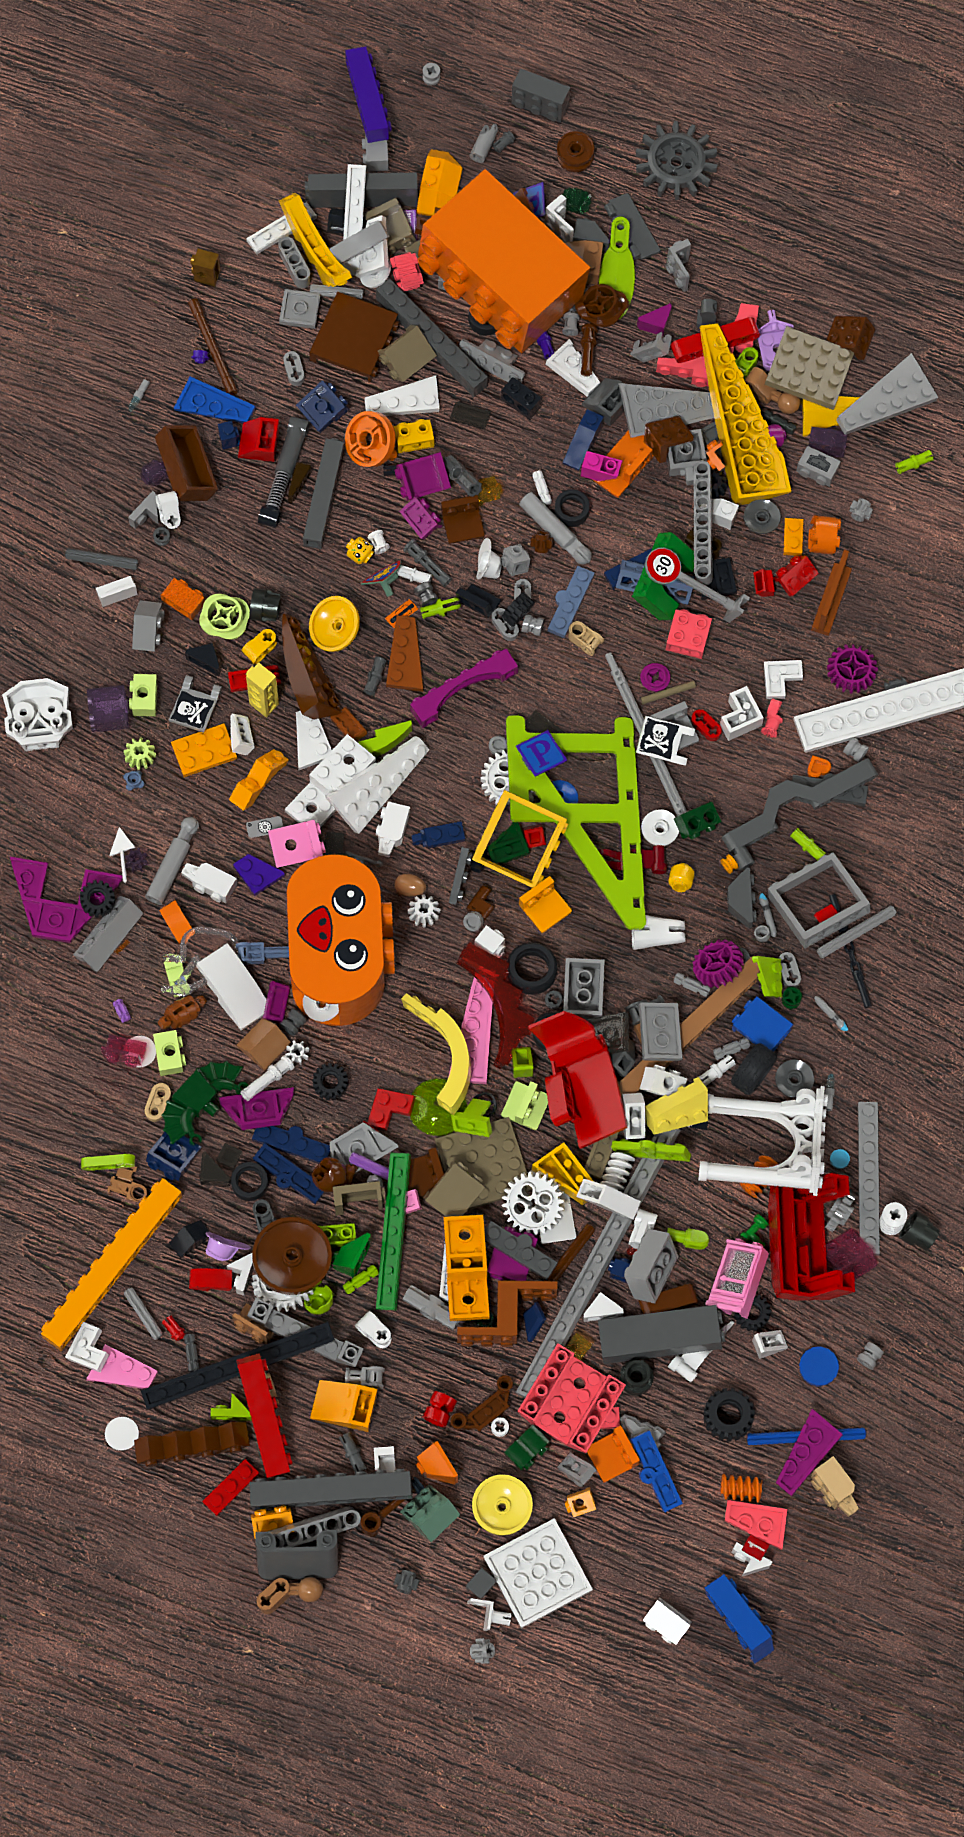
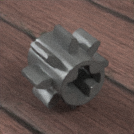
M402 1570L401 1574L397 1573L394 1585H397L396 1590L409 1595L412 1590L416 1591L419 1580L415 1579L417 1574L407 1570Z

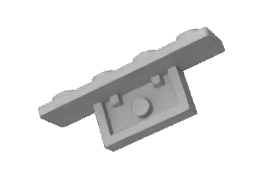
M465 339L460 341L458 348L475 365L507 382L513 377L522 383L525 372L513 366L518 356L510 350L504 349L488 339L479 347Z

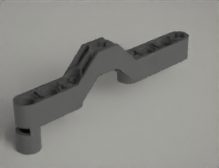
M867 758L814 787L785 780L770 788L762 815L733 829L721 838L729 852L735 853L733 858L737 862L739 870L742 871L755 863L747 847L779 829L775 822L779 808L797 800L811 804L814 810L819 809L878 776V773L870 759Z

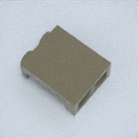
M397 198L364 213L366 220L381 215L386 217V227L389 235L387 238L388 255H392L397 250L408 247L417 241Z
M416 325L408 326L405 329L406 333L385 349L378 350L380 361L385 366L387 365L390 370L389 374L395 381L404 382L437 356Z
M452 1161L450 1163L451 1166L434 1188L423 1197L426 1202L446 1217L463 1216L485 1188L481 1177L475 1173L473 1175L466 1171L468 1167L460 1161L458 1163Z
M380 1181L333 1187L336 1216L344 1215L343 1203L376 1199L379 1210H383L382 1204H386L385 1189L380 1187Z

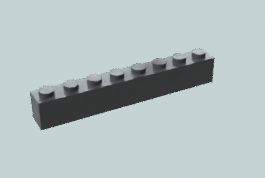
M390 278L376 289V300L385 309L397 313L398 321H400V324L405 329L410 325L418 326L437 355L435 359L473 397L487 387L488 377Z
M395 1469V1472L387 1473L386 1470H377L375 1474H367V1472L360 1471L355 1472V1475L348 1476L346 1473H336L334 1477H327L325 1474L315 1475V1478L295 1476V1479L287 1480L286 1477H277L275 1481H267V1479L260 1478L255 1479V1482H250V1506L253 1510L274 1509L277 1506L283 1505L289 1508L413 1499L412 1475L407 1469Z

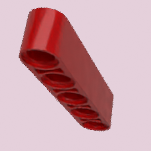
M753 317L719 326L728 343V348L756 340L760 337L759 329ZM700 333L675 340L670 344L677 363L687 362L704 356Z

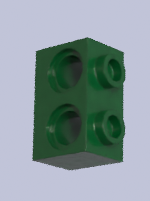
M712 801L674 818L682 839L690 837V840L701 836L700 832L703 830L708 833L717 829L716 825L721 823V819ZM704 815L708 817V822L705 821ZM688 822L692 824L693 829L688 826Z

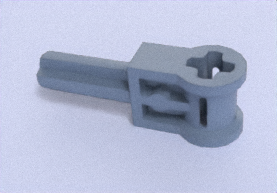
M241 942L236 944L238 957L244 965L264 964L265 959L289 958V946L264 947V942Z

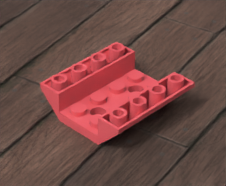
M557 1343L517 1412L531 1425H534L562 1444L587 1453L626 1384L611 1375L606 1377L575 1358V1353ZM577 1378L584 1381V1388L577 1389L574 1386V1380ZM557 1412L562 1413L565 1418L564 1422L557 1423L554 1420V1414Z

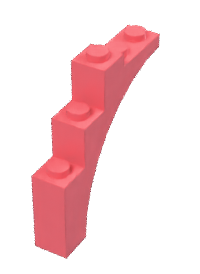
M741 303L735 321L753 317L756 322L759 306ZM753 341L731 347L729 350L731 354L733 350L742 353L745 348L753 347ZM704 356L683 363H677L675 358L658 357L656 372L662 375H678L681 378L692 377L691 384L698 387H709Z

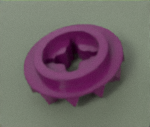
M658 663L645 666L640 675L642 686L647 688L648 691L651 690L655 693L664 690L670 682L668 669ZM659 672L658 679L660 681L656 680L652 683V677L650 676H655Z

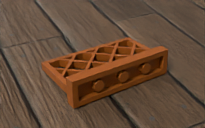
M847 550L843 551L839 564L834 562L811 628L812 631L827 636L830 634L852 568L846 566L849 555Z

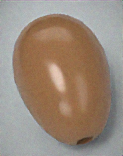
M401 874L395 880V890L403 896L413 897L423 894L426 890V884L415 875Z

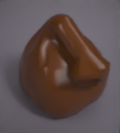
M326 1157L313 1170L312 1180L319 1190L330 1193L333 1192V1187L351 1185L358 1167L354 1164L344 1165L336 1158Z

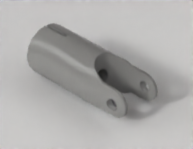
M493 124L491 129H489L488 125L483 126L469 155L473 161L478 163L485 161L498 132L496 124Z

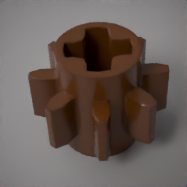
M537 531L535 535H532L530 547H535L534 551L537 553H547L548 549H552L554 538L549 537V532Z

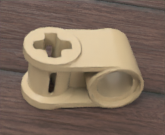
M580 621L573 622L569 627V640L590 656H593L594 650L599 644L604 642L600 634L591 630ZM579 630L581 634L575 635L572 631Z

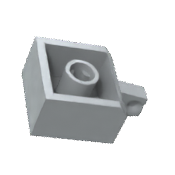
M701 429L689 430L694 436V441L668 447L669 452L666 460L669 477L685 476L686 485H694L695 463L700 460L707 461Z

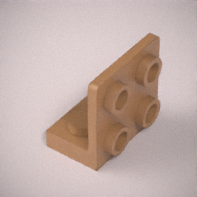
M246 1303L239 1315L234 1313L232 1316L234 1325H236L235 1329L243 1334L249 1333L252 1335V1339L259 1344L263 1342L268 1344L275 1333L261 1327L247 1316L251 1305Z

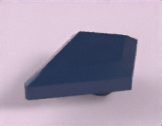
M535 1302L523 1313L528 1342L534 1340L546 1320L538 1302Z

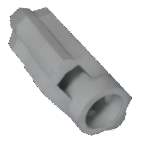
M626 1414L620 1418L622 1428L628 1435L633 1449L634 1446L630 1439L647 1430H650L657 1448L659 1449L662 1446L659 1440L666 1433L659 1426L653 1427L648 1422L641 1423L635 1417Z

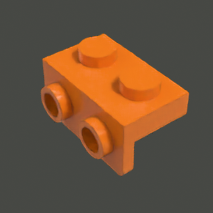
M715 439L706 445L707 449L705 452L709 457L707 462L713 470L717 468L720 471L725 465L715 451L723 443L721 440L716 441Z

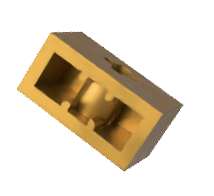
M198 248L190 261L194 281L215 287L220 274L219 254Z

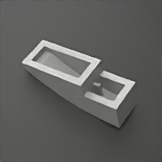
M378 221L331 247L330 251L340 264H344L384 241L389 235L382 221Z

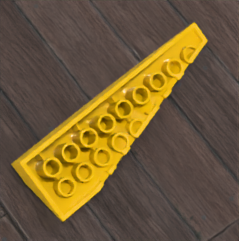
M701 325L700 334L718 438L723 443L720 448L732 502L737 505H745L755 500H766L791 493L784 456L779 451L774 436L770 437L769 426L760 413L761 410L749 385H746L744 381V375L741 369L739 370L735 362L736 359L733 353L731 354L719 325Z

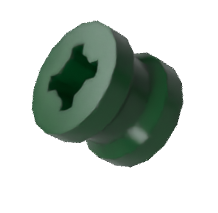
M795 987L785 989L781 999L783 1006L790 1010L798 1008L802 994Z

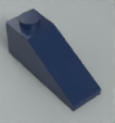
M588 409L586 410L563 460L564 465L580 471L586 452H590L603 427L604 416Z

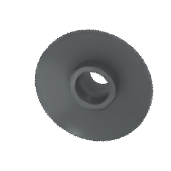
M759 499L748 504L743 517L746 526L752 532L767 534L778 527L781 514L773 502ZM762 517L765 521H759L758 519Z
M788 1060L777 1069L775 1082L778 1089L784 1095L796 1098L799 1090H811L814 1084V1074L805 1062ZM796 1078L798 1082L792 1083L790 1079Z

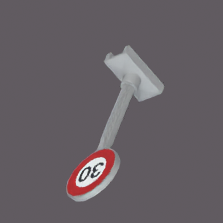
M657 548L646 557V573L655 583L664 585L670 584L676 579L680 580L723 605L722 607L727 609L723 619L729 623L744 612L740 607L749 601L750 597L743 594L734 601L681 572L680 560L672 550Z

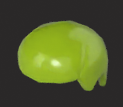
M327 1285L324 1287L317 1286L313 1289V1295L307 1294L309 1301L303 1299V1304L310 1313L320 1315L328 1312L332 1307L333 1292Z

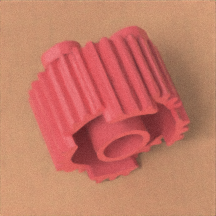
M411 252L389 258L391 267L395 268L392 271L395 282L399 281L396 284L403 292L420 288V285L424 284L415 253L411 254Z

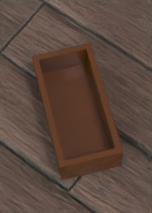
M165 425L155 436V440L172 489L177 494L178 501H208L218 488L196 426Z

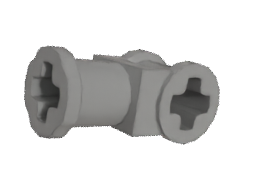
M377 1366L362 1367V1370L346 1368L345 1383L361 1384L362 1386L377 1390L384 1389L382 1375L385 1372V1368Z

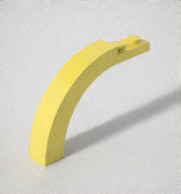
M406 993L401 998L403 1006L436 1029L445 1038L451 1049L452 1066L450 1075L444 1088L436 1098L439 1106L454 1115L465 1099L471 1078V1061L465 1038L456 1022L444 1010L440 1008L436 1013L432 1007H425L421 1004L422 1002L416 996L411 997Z

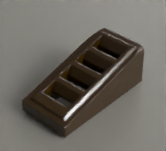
M296 463L288 492L289 503L294 502L311 475V465Z

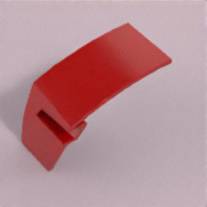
M566 1011L529 1025L528 1029L546 1047L547 1055L552 1065L553 1074L545 1077V1086L550 1118L553 1124L558 1127L570 1121L574 1123L580 1149L628 1128L617 1078L603 1035L596 1036L595 1028L591 1023Z

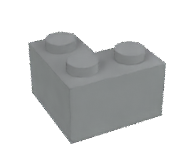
M139 601L134 613L132 649L155 652L156 646L160 645L161 634H158V628H161L165 615V610H162V603Z

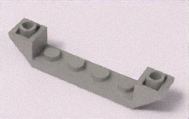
M255 1298L247 1315L261 1327L284 1338L312 1328L274 1310L273 1305L258 1298ZM335 1339V1342L311 1351L334 1362L356 1367L363 1348L348 1341L341 1342Z

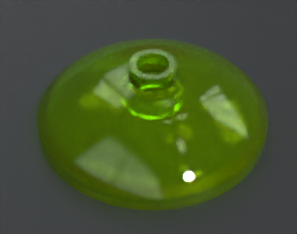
M445 1079L427 1080L417 1086L411 1094L415 1096L416 1100L410 1118L420 1131L428 1135L442 1136L454 1131L452 1114L441 1106L434 1105V1102L437 1101L436 1097L447 1082ZM464 1099L457 1112L463 1113L467 1108L466 1099Z

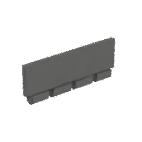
M626 193L609 200V203L604 208L609 217L612 218L611 221L613 222L617 217H624L629 221L628 247L633 259L640 258L643 260L661 253L659 246L629 194ZM622 225L617 226L619 230L624 229Z

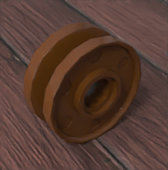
M578 131L568 132L563 135L557 144L558 163L563 169L575 173L589 168L594 160V143L587 134Z

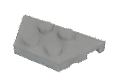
M363 1122L331 1141L330 1153L332 1158L340 1160L344 1165H353L349 1162L353 1152L376 1161L399 1146Z

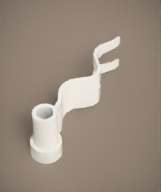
M731 1320L720 1329L724 1330V1335L733 1326L734 1322ZM713 1350L687 1353L681 1357L677 1355L671 1361L668 1368L673 1372L677 1371L692 1383L698 1375L696 1370Z

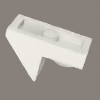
M252 1253L227 1265V1270L240 1274V1276H236L234 1282L236 1293L240 1295H245L253 1270Z
M736 1542L731 1553L735 1554L734 1557L737 1560L749 1562L742 1576L770 1568L772 1561L765 1557L761 1561L741 1551L743 1545Z

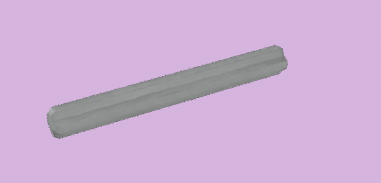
M888 906L818 948L817 954L820 958L830 955L895 916L896 910L893 906Z

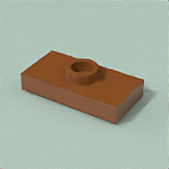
M346 707L341 709L342 713L330 717L331 721L344 736L348 734L355 741H358L367 735L366 729Z

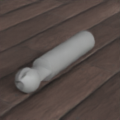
M532 492L523 497L519 506L544 531L549 532V536L553 537L578 564H587L591 561L592 552L590 549L585 547L577 539V536Z
M194 817L184 818L181 822V830L177 838H173L145 895V898L154 904H163L190 849L189 842L192 836L199 830V823Z

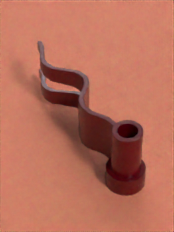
M655 845L653 850L641 849L642 868L651 869V873L657 875L667 873L665 847L663 845ZM610 849L598 850L601 855L610 856L621 861H606L611 869L623 870L622 852ZM631 849L630 853L636 854V849Z

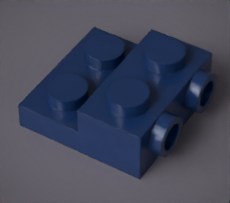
M323 380L296 404L299 410L320 433L333 421L337 422L349 410L346 406L348 401L342 395L339 397L335 393L337 388L331 382L327 384Z
M164 1132L148 1152L146 1162H148V1166L151 1169H159L164 1172L165 1177L169 1180L176 1179L179 1181L189 1169L190 1163L200 1152L201 1146L193 1142L195 1146H191L189 1139L185 1136L171 1145L170 1137Z

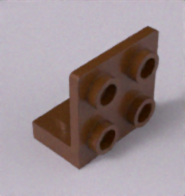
M835 316L826 341L839 345L840 348L851 350L858 360H864L875 328L867 317Z
M679 416L645 424L644 442L653 449L652 454L659 463L666 462L669 452L668 447L694 441V436Z
M477 495L441 502V514L449 544L484 538L485 534L479 513Z
M436 1147L428 1149V1155L411 1159L408 1191L417 1190L419 1198L424 1197L428 1191L430 1192L444 1175Z

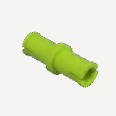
M927 450L916 456L913 454L910 458L895 463V467L899 468L896 469L898 474L913 468L918 469L920 465L933 461V456H930L932 455L931 451Z
M799 828L791 834L790 837L803 847L802 850L804 852L807 851L817 861L826 855V852L814 843L815 840L807 837Z

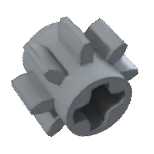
M859 499L858 502L853 500L849 512H852L851 517L854 520L863 522L864 519L869 520L873 509L870 508L871 503L869 501Z
M475 1639L476 1644H472L470 1647L471 1657L475 1659V1663H490L489 1658H493L495 1655L494 1645L490 1642V1639Z

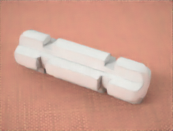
M541 470L533 472V479L536 483L539 497H541L540 500L545 505H549L552 499L543 478V473Z

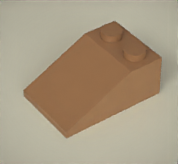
M588 240L565 242L572 251L591 267L586 283L597 285L599 282L603 242Z

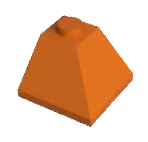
M438 1441L417 1456L418 1463L415 1465L421 1475L425 1473L426 1477L454 1485L458 1483V1474Z

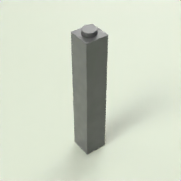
M336 438L325 440L303 535V546L322 549L344 453V442Z

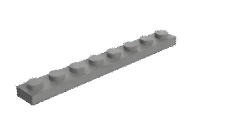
M858 1102L859 1255L879 1256L878 1102Z

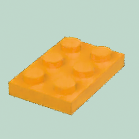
M225 724L206 729L204 733L198 732L171 741L183 777L237 759L236 753L232 752L231 740Z

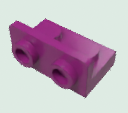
M414 497L399 512L417 535L424 540L436 528L441 529L443 525L440 522V516L429 509L430 504L427 500Z

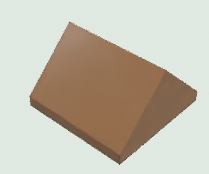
M262 1018L236 1047L266 1071L291 1042L276 1024Z

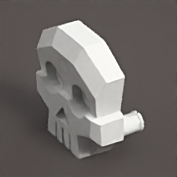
M48 678L20 681L2 694L8 714L4 718L6 735L15 740L24 751L59 748V744L64 736L73 729L71 711L68 710L69 689L62 684ZM51 708L55 709L52 713L49 712ZM21 712H27L25 716L20 715Z

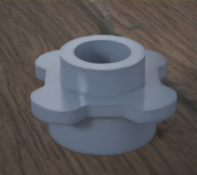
M131 771L124 774L123 778L126 780L127 790L132 791L133 788L144 787L140 771Z

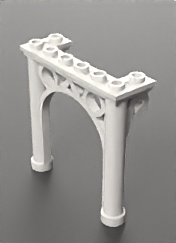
M821 1086L820 1089L817 1088L816 1094L810 1089H801L796 1094V1100L782 1101V1103L715 1097L714 1094H708L709 1114H728L774 1120L786 1127L791 1133L795 1142V1149L786 1161L773 1167H751L700 1161L698 1181L717 1180L809 1189V1193L817 1196L818 1188H822L823 1177L820 1174H824L825 1162H821L824 1158V1149H820L824 1147L825 1136L821 1135L825 1133V1122H822V1120L826 1118V1109H823V1106H827L828 1095L824 1094L825 1086ZM803 1123L806 1124L809 1128L806 1130H801L797 1128L796 1125ZM812 1135V1142L805 1139ZM811 1152V1159L804 1154Z

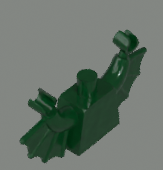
M211 1061L205 1067L196 1068V1071L172 1095V1101H166V1110L161 1115L165 1121L163 1132H166L170 1137L171 1145L186 1134L190 1136L189 1144L191 1146H195L192 1142L193 1137H196L198 1142L201 1143V1136L194 1133V1118H199L205 1111L212 1117L219 1112L220 1108L213 1102L216 1099L217 1093L221 1090L232 1091L233 1089L238 1095H241L242 1090L240 1087L246 1088L249 1086L248 1083L241 1082L237 1085L234 1082L242 1071L243 1066H234L228 1061L223 1063Z

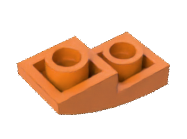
M175 900L159 910L179 944L196 934Z

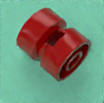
M434 1391L429 1401L431 1406L426 1407L422 1418L436 1426L446 1428L450 1419L449 1413L453 1412L457 1401L444 1393Z

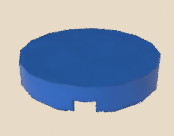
M821 1346L812 1347L802 1355L799 1363V1370L803 1380L816 1387L832 1383L839 1370L838 1359L835 1354Z

